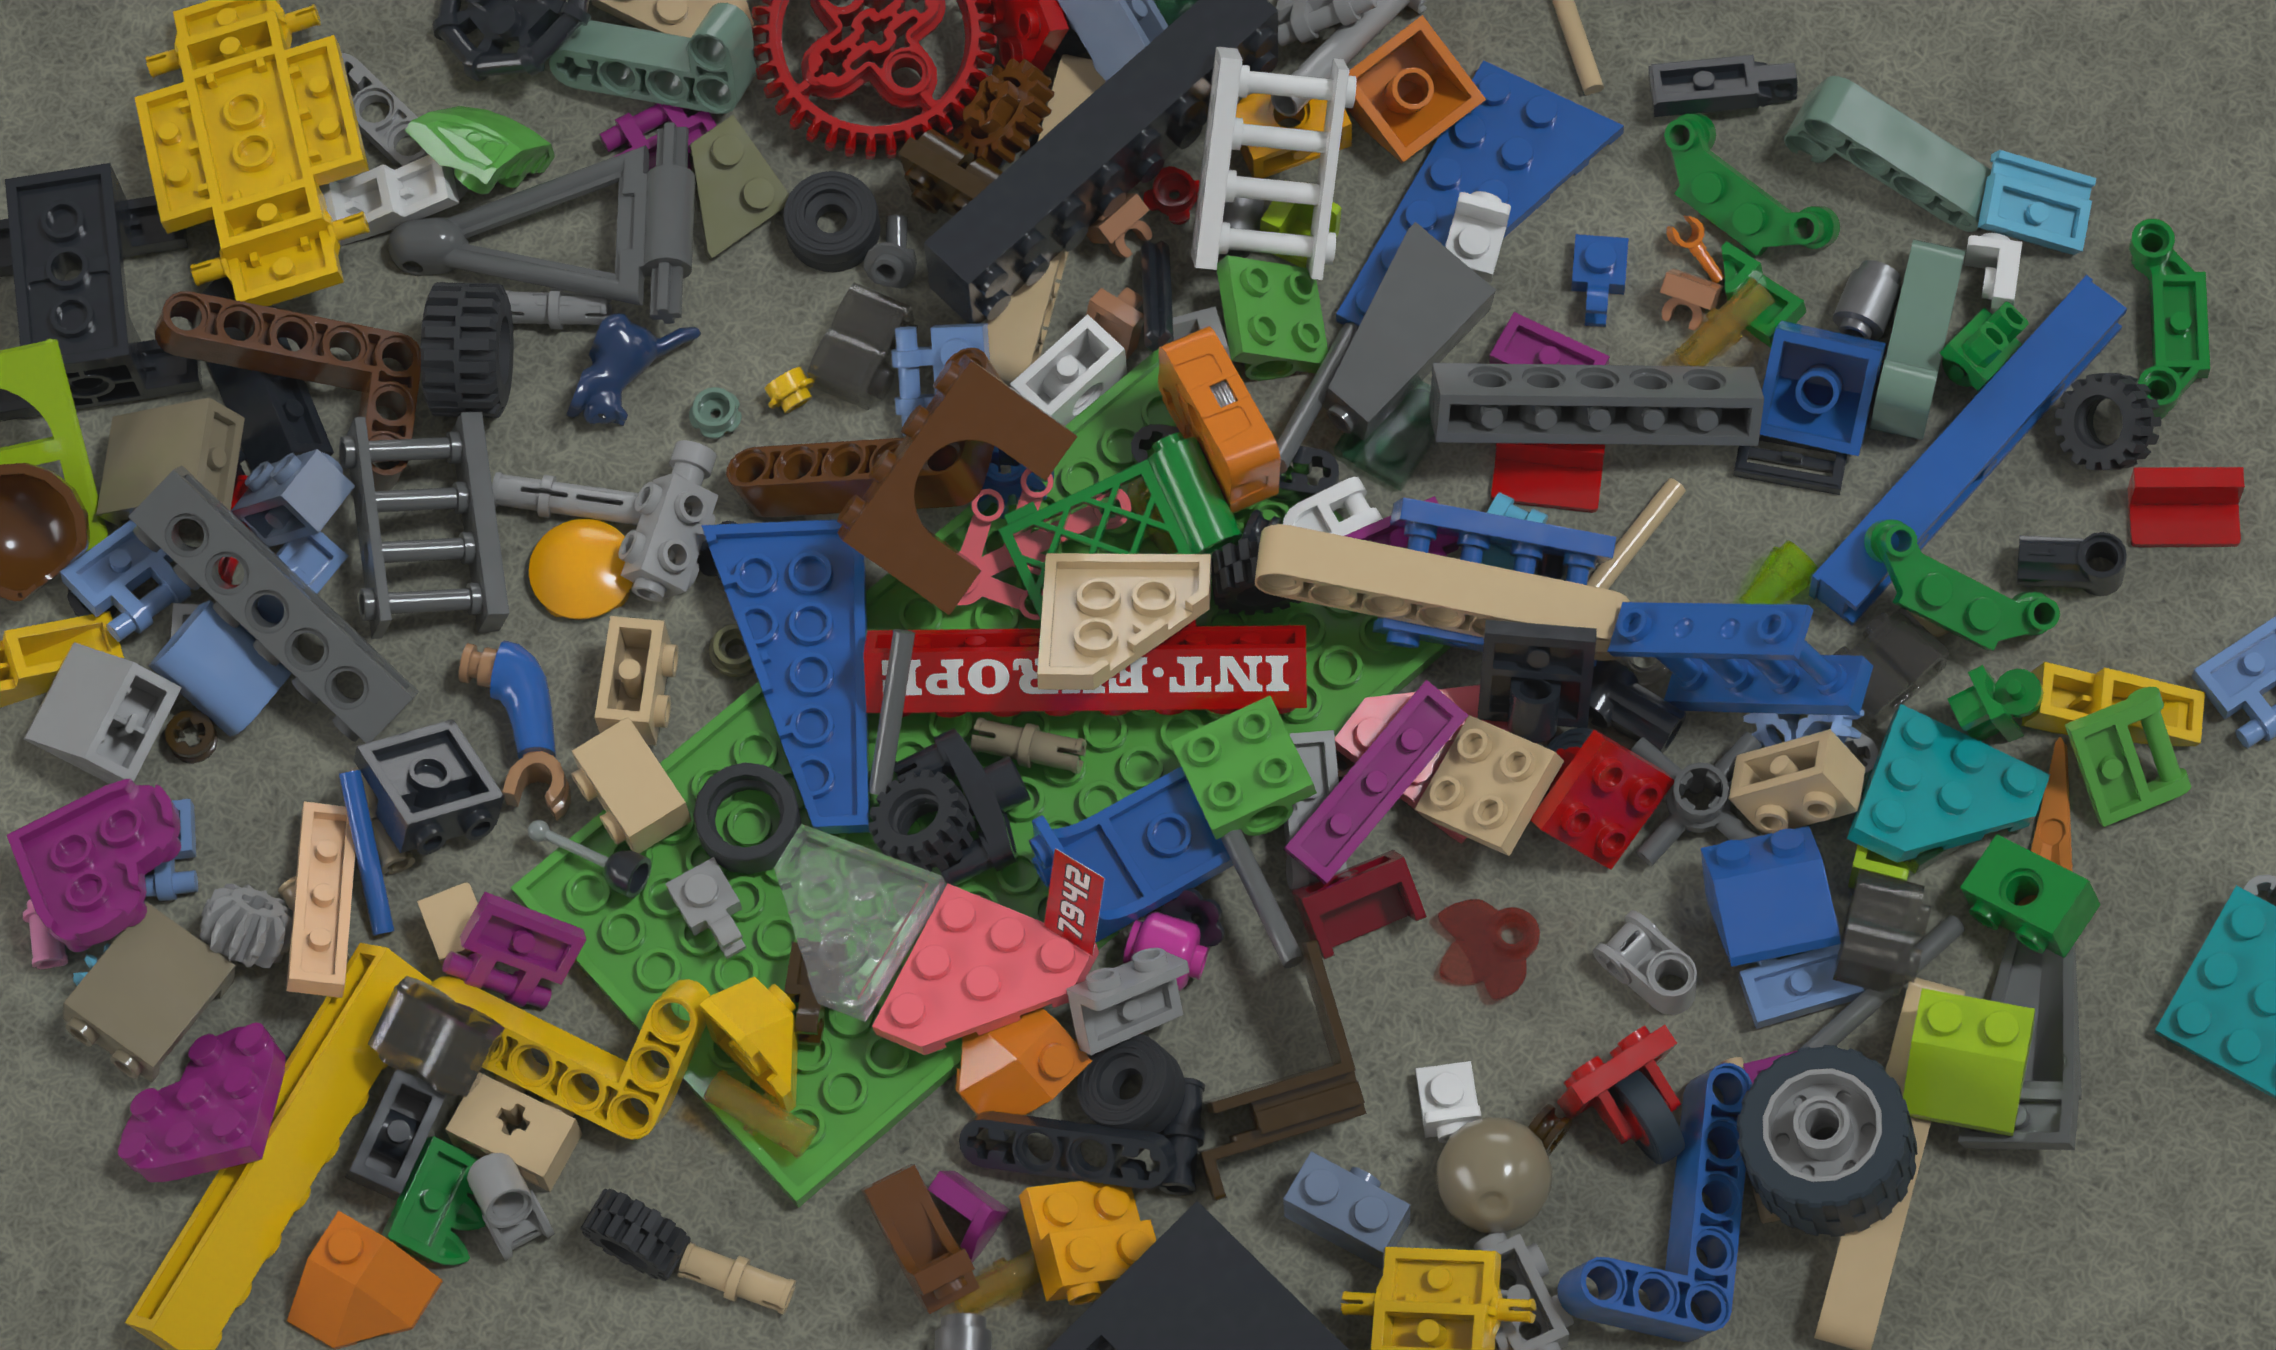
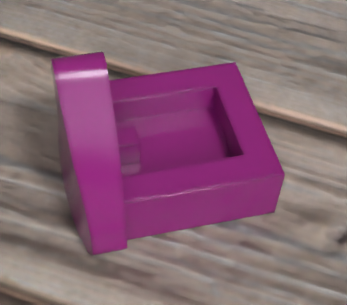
M939 1171L927 1190L972 1221L960 1247L965 1248L973 1263L993 1237L1010 1209L958 1172Z

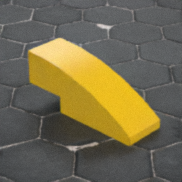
M110 611L103 612L98 617L91 614L4 631L3 639L0 641V708L47 693L74 642L124 659L120 642L114 639L106 624L113 620Z
M2043 662L2031 671L2042 684L2043 700L2035 712L2029 716L2022 717L2021 726L2068 735L2065 724L2124 701L2131 693L2138 689L2157 687L2164 703L2161 714L2172 746L2196 747L2201 744L2205 692L2106 667L2093 674ZM2141 721L2127 725L2133 743L2148 744Z

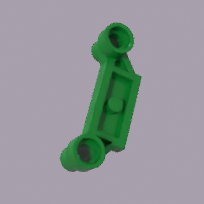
M1696 113L1684 114L1668 124L1664 137L1667 145L1671 148L1680 184L1674 194L1753 254L1761 256L1768 247L1802 245L1809 249L1826 248L1836 241L1840 232V222L1837 215L1830 208L1811 206L1804 208L1800 212H1792L1710 151L1716 140V129L1713 122L1707 116ZM1686 127L1690 133L1687 143L1683 139V131ZM1809 220L1814 224L1812 236L1808 234L1806 229Z
M2146 219L2135 226L2129 243L2132 265L2137 271L2147 277L2150 287L2153 366L2146 369L2140 375L2138 384H2146L2151 390L2147 396L2149 399H2154L2151 396H2157L2161 399L2157 400L2160 408L2153 410L2154 417H2161L2163 419L2175 407L2178 399L2197 378H2208L2210 351L2206 272H2195L2173 249L2175 235L2172 228L2166 222L2159 219Z
M1894 519L1877 521L1868 528L1865 534L1864 546L1866 552L1873 560L1884 563L1897 592L1892 603L1986 651H1994L1998 641L2021 635L2036 636L2043 634L2053 628L2059 621L2060 609L2057 603L2042 593L2022 592L2011 599L1923 554L1917 544L1915 531L1901 521ZM1894 532L1899 538V545L1896 550L1891 545V537ZM2036 606H2038L2041 611V616L2038 622L2034 618V610Z

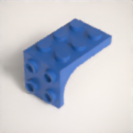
M1181 767L1076 824L1051 829L1043 815L1032 820L1034 838L1029 840V844L1035 854V857L1032 858V863L1047 888L1050 887L1055 848L1105 878L1095 943L1175 899L1184 890L1193 889L1234 866L1221 838L1215 839Z

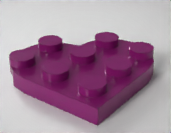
M124 779L105 785L6 835L36 914L51 935L63 942L73 952L85 951L94 944L110 940L127 927L139 924L147 914V906L144 902L147 893L145 874L161 863L173 860L181 850V842L178 838L181 829L179 811L161 786L156 784L154 788L150 785H135L132 779Z
M255 1022L247 1026L236 1027L218 1036L206 1034L199 1037L189 1049L188 1054L191 1060L187 1064L180 1081L158 1091L154 1088H148L135 1096L130 1105L132 1115L123 1130L121 1143L118 1147V1155L131 1170L140 1173L149 1182H168L262 1160L283 1081L286 1056L277 1046L272 1035L261 1023Z

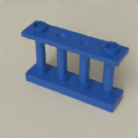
M1405 497L1393 503L1390 525L1405 527L1404 536L1409 537L1407 549L1428 553L1430 541H1435L1437 534L1458 537L1457 546L1462 547L1460 560L1481 564L1483 551L1489 550L1490 543L1511 547L1510 555L1515 557L1513 570L1529 574L1535 573L1536 560H1542L1543 553L1564 557L1563 565L1568 567L1566 581L1587 585L1589 570H1595L1596 563L1602 564L1613 559L1616 537ZM1383 617L1374 621L1372 632L1387 634L1386 643L1391 645L1419 648V642L1426 641L1483 652V637Z
M1622 602L1607 651L1613 657H1655L1672 672L1664 700L1682 711L1859 716L1873 670V665L1864 656L1821 655L1805 640L1813 609L1809 605Z

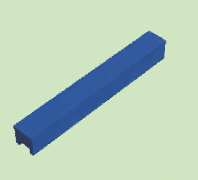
M2086 275L1812 575L1809 596L1814 600L1816 598L1853 626L1892 583L1884 563L1873 560L1866 552L1864 537L1868 528L1880 520L1894 519L1901 521L1915 531L1917 544L1920 550H1922L2061 397L2064 391L2071 386L2119 333L2122 326L2117 322L2124 316L2127 308L2092 282L2093 279ZM1894 532L1891 537V545L1896 550L1899 545V538Z

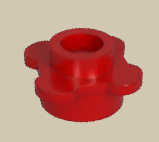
M1173 166L1165 167L1155 178L1153 189L1144 193L1143 202L1150 211L1158 210L1169 216L1171 223L1175 225L1184 224L1190 219L1189 211L1198 200L1200 181L1193 180L1191 175L1184 170ZM1172 192L1179 193L1177 199H1172L1169 195Z

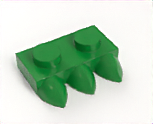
M435 1136L427 1137L381 1235L405 1252L427 1263L436 1262L442 1265H458L468 1262L470 1257L464 1243L450 1229L470 1231L485 1227L486 1225L479 1207L466 1196L467 1193L474 1195L468 1184L467 1176L469 1169L479 1159Z

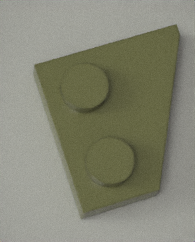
M734 115L728 117L688 146L691 170L695 174L697 208L701 214L705 239L703 244L705 255L711 260L784 209L789 193Z

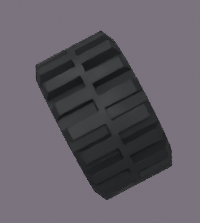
M434 283L426 299L421 330V376L427 405L433 416L459 417L462 412H482L483 417L499 418L509 399L513 374V319L507 293L503 285L498 283Z

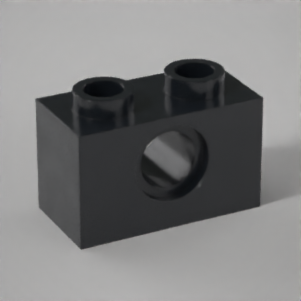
M396 1068L345 1178L396 1201L404 1189L448 1091Z

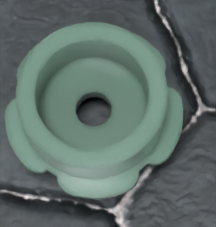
M711 387L701 391L694 399L693 407L689 411L691 425L696 429L699 428L702 436L710 439H719L726 432H734L742 419V415L738 411L740 407L739 400L732 393L718 387ZM713 411L721 412L718 418L711 417Z

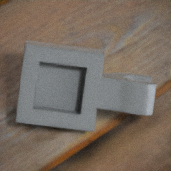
M714 857L665 884L668 893L694 936L709 928L727 959L746 949L742 941L743 937L731 918V915L742 910L740 900Z

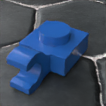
M1575 235L1571 291L1587 292L1585 326L1606 327L1608 294L1624 295L1629 238Z

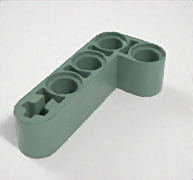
M729 3L713 5L691 38L589 20L587 26L581 25L556 50L549 61L551 72L556 79L572 88L715 114H727L733 111L756 76L757 68L750 20L744 11Z
M1839 76L1827 77L1808 94L1784 138L1785 145L1790 151L1797 154L1801 150L1812 155L1811 161L1815 163H1822L1836 153L1940 220L1966 232L1977 231L1986 180L1991 174V169L1846 78Z
M1913 239L1887 355L1880 377L1870 429L1923 440L1942 358L1939 352L1945 345L1966 250Z

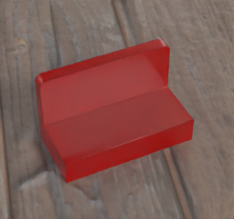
M1496 443L1491 499L1494 500L1500 492L1513 498L1514 504L1594 513L1598 510L1606 444Z
M2134 467L2128 485L2131 545L2133 547H2237L2241 541L2239 502L2245 487L2244 468Z

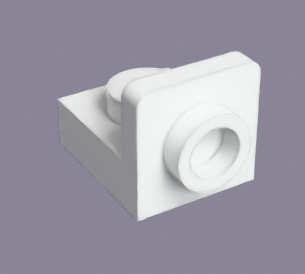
M1476 191L1472 194L1460 192L1445 247L1481 278L1491 282L1506 232L1511 206L1502 203L1500 198L1487 192Z
M1986 233L1981 236L1971 235L1968 237L1964 266L1986 269L1981 298L1992 300L1990 310L1992 314L2006 301L2014 305L2022 242L2010 240L2007 236L1998 233Z
M1471 1061L1415 1069L1425 1138L1438 1136L1439 1142L1447 1143L1449 1137L1463 1125L1481 1119Z

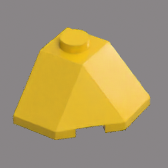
M755 976L707 997L700 1004L711 1039L789 1114L796 1107L798 1033H795V1019L792 1013L796 1009L795 1004L777 985L772 984L767 989Z

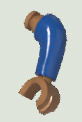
M504 640L500 644L499 649L486 647L483 652H478L477 645L467 643L460 661L459 681L468 684L474 678L477 679L478 686L490 688V697L500 700L505 706L515 738L517 755L520 760L511 767L505 780L502 793L506 805L518 807L522 792L527 785L535 782L547 783L551 786L545 794V800L552 815L558 821L566 814L571 804V789L561 763L555 758L554 723L547 677L538 660L520 644Z

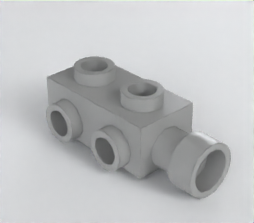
M687 440L677 441L669 465L673 468L672 473L654 479L653 482L646 483L636 498L635 510L642 514L637 529L631 530L623 539L618 556L621 560L625 561L621 576L634 582L632 592L643 599L659 602L663 598L684 593L692 586L698 575L699 563L696 561L702 543L706 540L701 525L715 524L713 511L719 496L701 487L703 479L710 477L717 458L716 453L705 445ZM670 548L671 552L668 558V549Z
M1504 1232L1490 1234L1476 1242L1473 1246L1475 1250L1497 1251L1501 1254L1500 1274H1510L1516 1280V1285L1511 1286L1509 1290L1500 1289L1503 1298L1535 1300L1536 1311L1531 1312L1536 1317L1532 1324H1535L1541 1331L1539 1336L1526 1340L1521 1337L1519 1329L1529 1322L1501 1321L1495 1337V1349L1562 1350V1348L1567 1347L1569 1333L1566 1328L1574 1325L1572 1315H1569L1562 1308L1558 1294L1551 1297L1542 1280V1277L1549 1274V1269L1538 1245L1533 1243L1526 1247L1520 1234L1507 1239Z

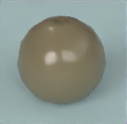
M1485 1117L1466 1123L1449 1137L1437 1161L1436 1184L1446 1210L1460 1224L1482 1233H1506L1522 1228L1538 1216L1552 1188L1553 1168L1542 1141L1527 1126L1508 1118Z

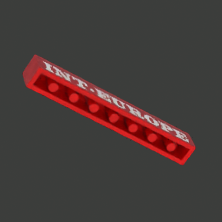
M1306 625L1184 627L1095 690L1038 689L1037 670L1041 628L908 630L915 633L902 717H906L911 713L935 712L938 716L948 718L958 717L966 712H990L995 716L1010 717L1019 714L1021 711H1044L1052 716H1067L1076 711H1100L1105 715L1118 716L1126 714L1131 710H1154L1163 715H1176L1185 710L1209 709L1216 714H1231L1268 696H1271L1279 714L1292 712L1296 708H1307ZM867 630L863 653L866 713H881L893 630Z

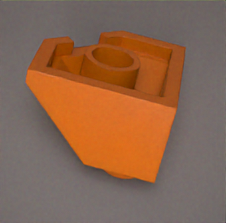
M1039 1008L1020 1015V1021L979 1036L977 1032L962 1037L961 1068H957L956 1092L976 1115L986 1111L1026 1115L1053 1100L1092 1060L1085 1052L1079 1050L1078 1044L1053 1016L1043 1008Z
M338 1210L307 1259L287 1322L335 1350L357 1344L358 1341L388 1333L393 1335L412 1330L443 1281L389 1239Z

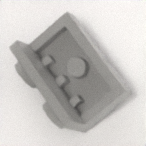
M1148 948L1135 953L1132 961L1115 968H1102L1092 971L1086 976L1085 981L1067 988L1079 1050L1093 1055L1182 1016L1183 1010L1176 978L1189 973L1187 960L1170 954L1162 948Z

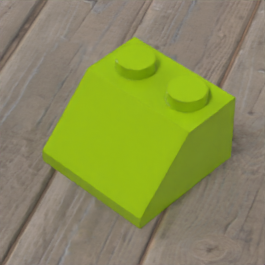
M1922 988L1903 1092V1099L1906 1100L1910 1117L2013 1136L2033 1035L2035 1009Z

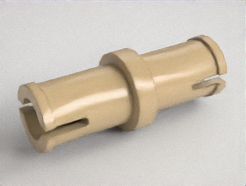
M691 1242L684 1252L678 1270V1277L687 1278L723 1291V1297L735 1302L739 1297L778 1311L782 1315L787 1311L796 1284V1280L791 1278L789 1280L751 1266L750 1259L738 1256L734 1260L698 1247Z

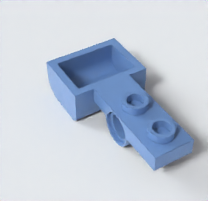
M321 531L317 534L286 542L276 554L316 594H318L348 557L344 551ZM272 595L260 597L258 611L261 617L268 622H280L284 616L282 602ZM209 600L198 605L148 666L161 677L182 687L179 693L231 737L240 733L255 719L292 672L281 662L277 666H273L266 661L253 647V643L257 639L242 625L238 628H233L225 622L214 610V603Z

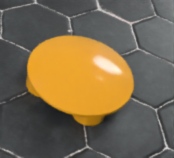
M594 519L567 521L548 531L535 546L529 562V580L532 590L546 610L556 617L582 620L604 615L624 605L629 598L630 590L634 583L621 576L625 561L619 558L618 552L625 536L610 524Z

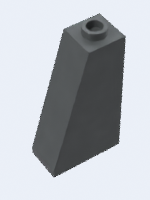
M1416 222L1408 229L1326 394L1324 408L1328 410L1327 415L1331 422L1344 433L1350 434L1353 432L1363 441L1432 371L1433 363H1440L1490 311L1496 289Z

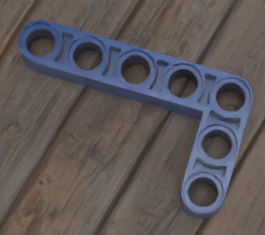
M1733 1063L1720 1064L1695 1077L1685 1087L1680 1130L1685 1142V1148L1677 1155L1665 1270L1609 1257H1596L1567 1271L1560 1278L1557 1287L1558 1299L1562 1308L1569 1315L1583 1320L1680 1342H1692L1723 1328L1729 1321L1733 1304L1746 1172L1737 1141L1739 1140L1737 1118L1741 1113L1742 1099L1746 1091H1749L1752 1087L1749 1075L1740 1066ZM1713 1085L1720 1089L1724 1103H1721L1715 1097ZM1707 1138L1715 1143L1718 1149V1158L1710 1152ZM1702 1192L1710 1198L1713 1212L1705 1207L1702 1201ZM1696 1247H1700L1707 1257V1267L1699 1261ZM1587 1277L1595 1282L1598 1288V1299L1589 1293L1586 1286ZM1639 1289L1647 1294L1650 1300V1310H1647L1641 1304L1638 1293ZM1691 1301L1699 1307L1702 1313L1701 1322L1694 1317L1691 1311Z

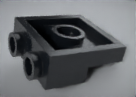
M454 719L356 747L353 761L358 769L361 770L362 775L379 799L375 815L400 853L417 849L420 854L428 855L439 850L446 843L447 839L465 834L468 840H479L487 836L497 825L504 795Z

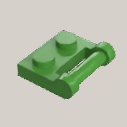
M2157 687L2138 689L2131 693L2124 701L2065 724L2095 815L2103 827L2180 797L2191 789L2187 771L2184 768H2179L2161 714L2164 703ZM2137 721H2141L2158 772L2155 780L2149 783L2146 782L2127 726Z

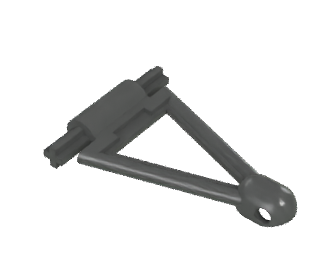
M669 122L664 123L663 129L657 130L656 167L650 169V171L649 151L645 145L447 219L426 218L405 221L396 226L389 236V255L400 270L415 276L444 274L460 269L640 306L643 305L644 278L650 276V318L652 320L662 319L664 324L675 323V318H682L683 279L692 272L695 174L687 168L689 129L686 126L677 127L675 123ZM619 182L615 274L469 245L467 238ZM414 261L419 263L420 266H409L404 263Z

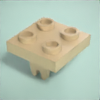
M1469 715L1415 810L1423 818L1510 856L1564 760L1550 749Z

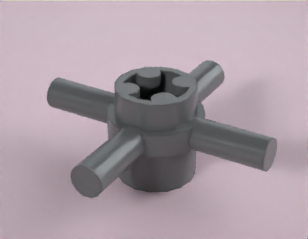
M1745 732L1715 766L1698 762L1680 769L1648 740L1642 737L1633 746L1631 751L1664 770L1675 781L1666 795L1665 803L1669 816L1636 851L1637 855L1645 863L1653 866L1685 830L1702 833L1717 828L1730 840H1742L1759 836L1730 811L1732 802L1729 800L1731 789L1729 782L1733 778L1736 756L1760 749L1762 747L1761 743L1752 734ZM1705 787L1712 794H1716L1710 798L1707 810L1703 811L1695 810V805L1690 803L1687 798L1681 797L1688 789L1690 793L1699 795L1704 791Z

